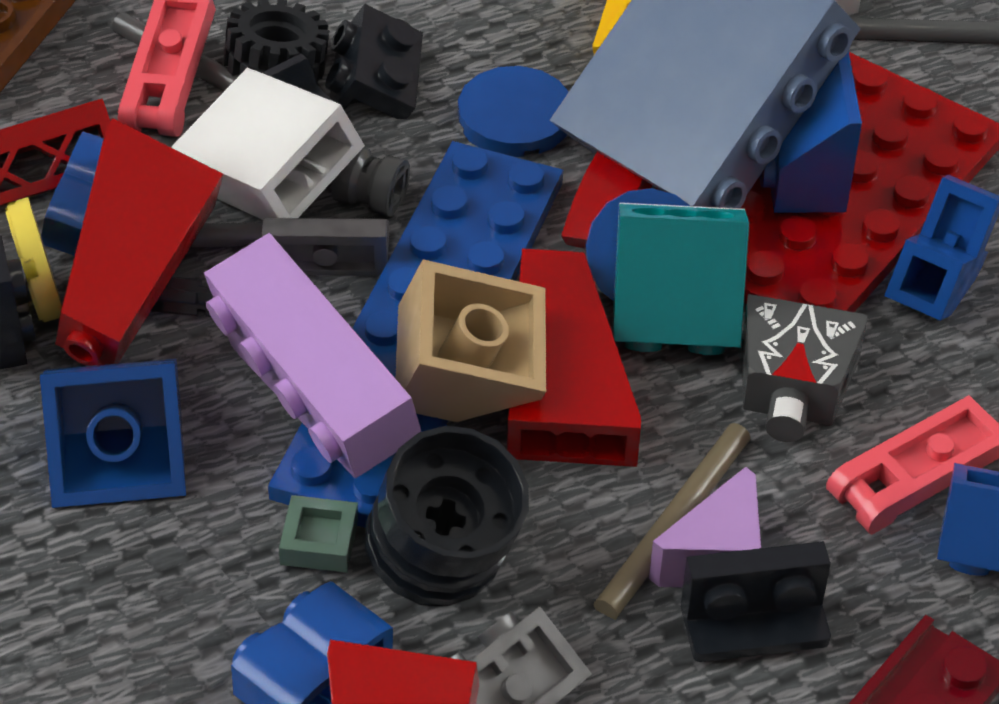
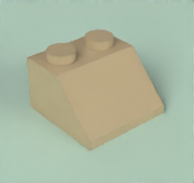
M423 259L398 305L395 379L412 397L416 414L459 422L541 400L546 393L545 288Z

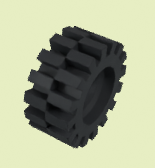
M258 0L257 7L251 2L243 3L241 10L234 8L227 19L223 58L224 66H228L227 71L232 76L237 74L240 76L247 67L263 73L299 54H303L310 61L316 83L318 84V78L322 79L325 73L330 33L326 20H319L320 14L314 10L305 13V5L296 3L293 8L287 7V0H277V5H270L268 0Z

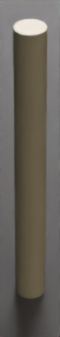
M737 423L728 425L596 599L594 607L597 611L614 620L617 619L649 576L653 541L709 496L750 441V434L745 427Z

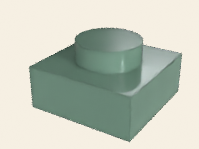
M291 495L279 545L280 565L347 573L358 524V502Z

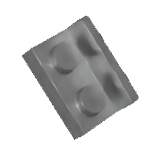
M538 607L520 622L510 611L478 636L486 648L470 660L477 662L479 690L476 704H556L592 675L541 607ZM460 651L451 657L467 660Z

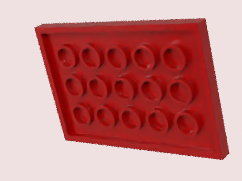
M849 52L862 127L847 211L774 213L771 188H761L759 176L740 208L745 209L749 220L744 303L747 304L748 294L855 312L896 266L906 239L920 234L942 177L951 175L969 183L999 150V123Z

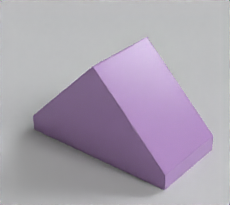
M747 467L743 468L653 541L649 579L658 587H683L686 558L688 556L761 548L756 474Z

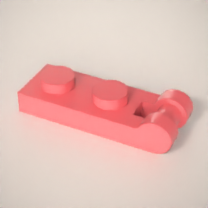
M154 0L119 105L118 121L141 132L142 128L157 129L159 135L179 137L181 135L185 122V107L216 11L213 0ZM149 96L161 97L160 105H147Z
M968 395L844 463L829 477L826 489L841 504L848 501L857 511L856 520L869 534L873 535L892 524L898 515L950 487L954 463L983 468L999 459V423ZM879 479L886 488L876 493L869 484Z

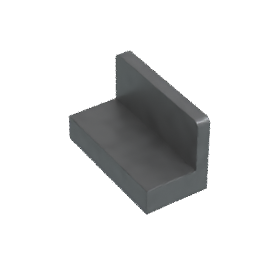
M263 218L262 237L270 233L306 275L380 276L388 262L389 221L387 219Z

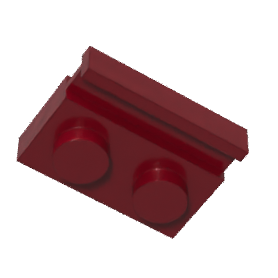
M925 614L849 704H990L999 693V660L953 631L949 635L943 633L933 626L934 619Z

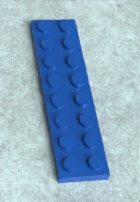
M455 141L451 142L352 328L394 378L396 376L398 305L421 261L424 259L516 281L520 273L522 248H532L563 184V169ZM416 414L421 432L446 426L449 421ZM301 423L268 485L269 500L289 505L291 495L358 502L357 526L365 528L367 518L378 496L385 474L396 453L355 479L337 459L329 463L314 444L308 428Z

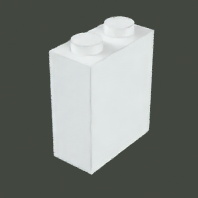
M247 67L171 148L223 173L217 199L263 220V218H299L365 145L341 104Z

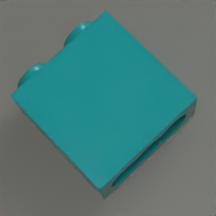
M619 203L612 321L615 341L625 342L627 349L640 352L659 351L662 349V344L688 345V351L702 355H719L725 353V347H741L749 220L745 209Z

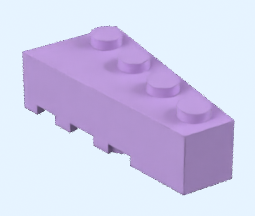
M270 233L204 272L213 296L211 300L206 302V307L212 319L222 333L228 336L231 346L277 395L288 414L293 419L298 418L308 428L314 444L329 463L337 459L356 479L396 453L398 448L421 432L412 397Z

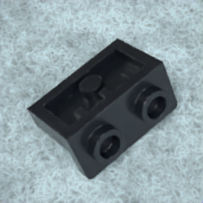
M825 542L688 556L686 558L680 607L693 659L697 662H707L827 647L830 642L831 632L824 612L823 600L831 562Z

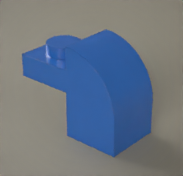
M951 175L942 177L920 234L906 239L884 296L940 321L952 315L977 278L987 257L988 251H985V247L999 215V195Z

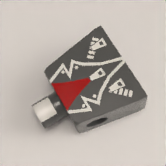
M748 294L741 339L743 409L768 414L765 426L766 431L772 438L782 442H794L801 439L805 432L806 421L833 425L860 360L868 315Z

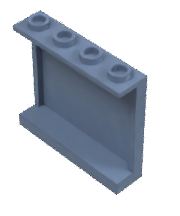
M631 0L550 121L575 142L592 153L599 152L661 191L677 195L690 206L740 209L746 199V195L767 164L777 156L783 141L798 119L814 102L818 90L838 61L848 53L852 41L861 28L835 0Z

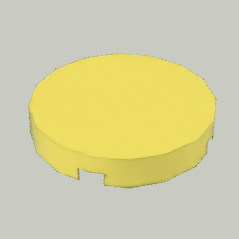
M26 197L8 203L7 208H5L7 220L38 318L43 320V322L59 319L62 302L30 200Z

